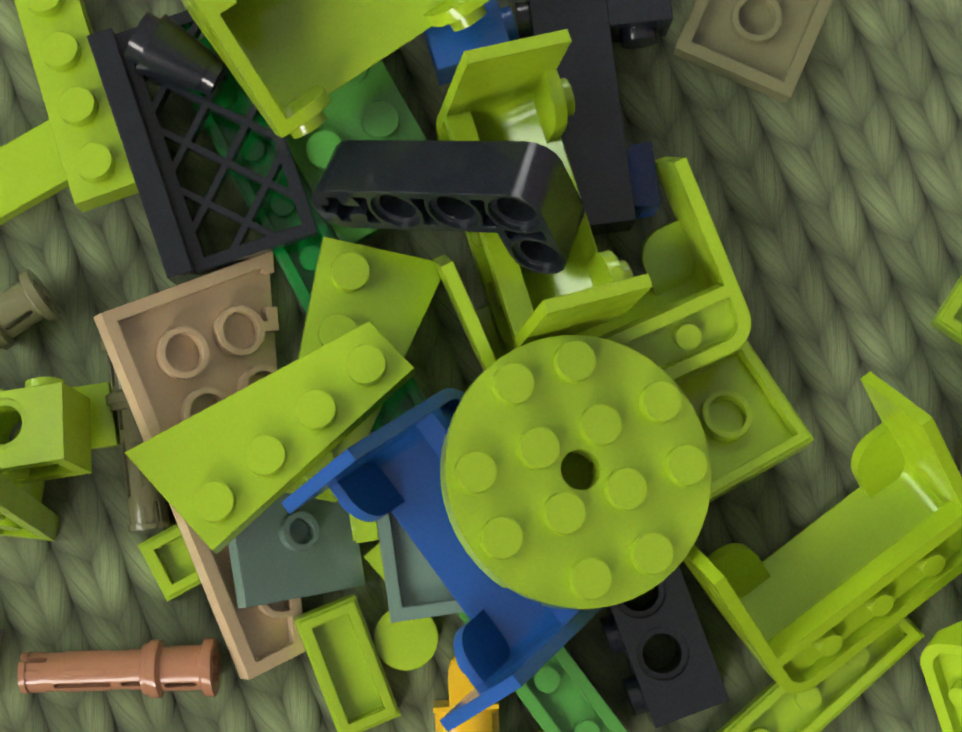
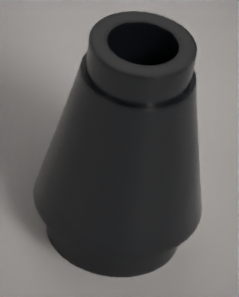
M147 12L134 31L124 55L125 59L137 65L136 72L196 92L200 91L207 96H210L214 91L226 67L223 60L217 57L213 51L166 14L160 19Z

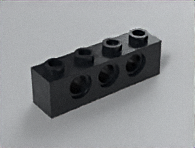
M679 566L664 581L653 588L652 597L644 606L630 608L624 603L607 606L609 614L600 617L599 621L612 655L624 652L632 676L622 679V683L635 716L646 713L649 721L655 728L730 700ZM656 634H669L676 646L673 660L662 668L647 666L643 658V648L647 640Z

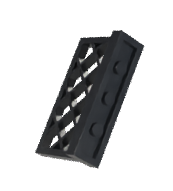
M188 10L169 16L185 30L190 29L189 33L198 40L202 31ZM137 27L117 34L112 28L87 35L167 279L179 285L201 277L202 274L319 235L286 136L281 138L273 132L270 126L267 129L255 123L260 112L254 104H252L245 118L215 103L231 73L227 66L210 96L206 95L204 98L181 86L136 72L137 65L125 59L124 55ZM147 81L160 87L154 100ZM171 92L200 106L185 138L163 128L159 118V114ZM210 112L241 126L225 158L195 143ZM251 131L274 142L278 153L266 177L235 163ZM167 140L180 146L174 160ZM190 151L221 166L205 198L183 188L179 178V173ZM282 167L290 189L275 182ZM230 171L261 185L246 217L215 203ZM272 190L294 201L302 224L279 232H273L255 223ZM187 199L201 205L194 220ZM210 211L241 225L229 249L208 256L205 255L199 232ZM250 230L264 236L244 243Z

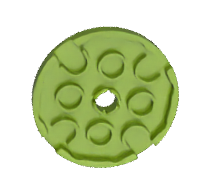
M586 335L546 337L515 348L500 357L475 379L461 397V401L453 414L448 432L444 435L441 449L440 480L443 501L452 528L467 554L488 577L501 587L509 588L525 598L541 603L542 606L555 609L590 610L617 605L632 600L660 584L676 570L695 544L704 524L711 494L712 474L707 440L701 422L685 393L660 366L630 347L600 337ZM568 453L580 454L590 463L593 462L595 466L592 482L585 490L570 487L562 477L561 464Z

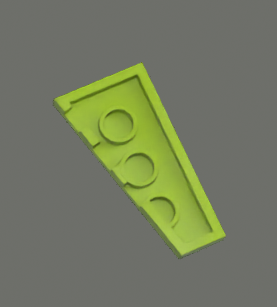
M323 237L298 359L368 321L405 358L441 280L434 261ZM382 405L285 493H294L347 448L367 437ZM330 488L314 498L335 503L338 501Z
M368 321L124 453L214 553L218 554L415 375V370L375 326Z

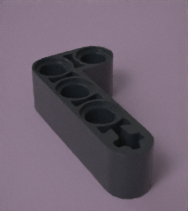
M342 141L336 145L312 198L314 209L322 217L343 227L498 233L507 251L516 263L525 269L541 274H557L564 270L585 213L584 204L558 155L543 145L527 141Z

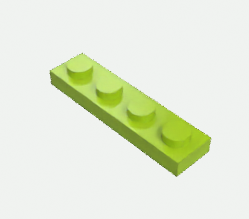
M14 0L74 204L84 213L139 193L87 39V35L94 33L84 0Z

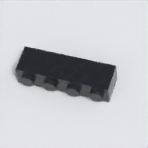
M525 0L523 2H515V17L519 39L568 29L572 40L557 68L559 77L566 78L569 81L575 100L574 115L568 117L567 127L561 138L581 200L584 204L592 234L599 235L630 231L636 221L606 0Z

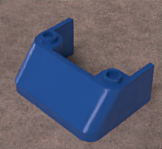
M445 388L350 446L281 502L290 514L330 488L343 509L359 520L375 522L392 512L470 620L456 632L453 647L459 668L475 688L440 720L447 732L521 688L603 608L565 610L542 606L541 603L525 598L509 588L501 587L488 577L467 554L449 521L443 501L440 480V460L444 435L448 432L453 414L464 392L454 388Z

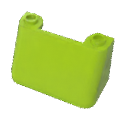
M490 0L181 1L273 132L281 138L291 134L296 139L312 132L325 122L327 117L323 110L331 102L329 94L430 27H443L450 24L454 32L469 27L485 16L487 10L484 4Z

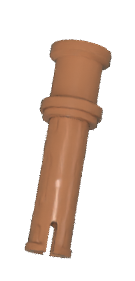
M205 638L202 645L166 646L163 640L153 639L149 643H144L142 649L48 653L28 651L21 654L22 662L18 663L17 671L19 690L22 694L53 691L80 692L129 689L141 690L144 695H149L150 698H162L166 691L202 690L204 696L214 697L218 695L221 683V651L217 638Z

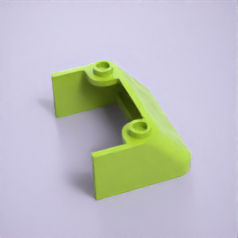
M568 29L463 51L437 116L436 131L438 141H527L538 143L558 155L579 194L561 138L567 127L568 117L573 116L575 112V100L571 85L566 78H560L557 71L563 56L572 42ZM586 212L581 221L566 266L563 271L557 274L536 273L516 263L510 256L498 233L465 232L498 339L506 354L532 341L560 335H575L625 315L653 287L649 273L634 277L629 264L625 260L618 261L615 254L610 250L598 252Z
M663 156L652 161L676 220L653 230L642 244L640 251L641 266L644 274L649 273L653 287L625 315L575 335L600 337L630 347L660 366L674 380L738 350L749 336L751 315L687 157ZM443 254L433 259L468 341L483 371H485L506 353L498 339L488 304L474 310L454 262Z
M871 371L860 378L882 423L865 435L853 451L851 470L860 487L762 562L748 546L741 543L724 545L708 557L694 544L683 560L713 605L766 672L788 693H803L820 684L962 573V476L933 417Z

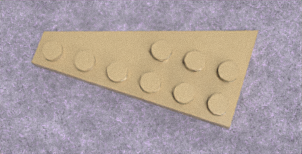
M273 251L143 297L93 317L144 442L278 370L275 332L279 330L277 307H272L270 274L274 273ZM169 503L240 679L251 680L306 652L293 617L302 614L301 598L249 608H238L229 546H225L218 554L214 553Z

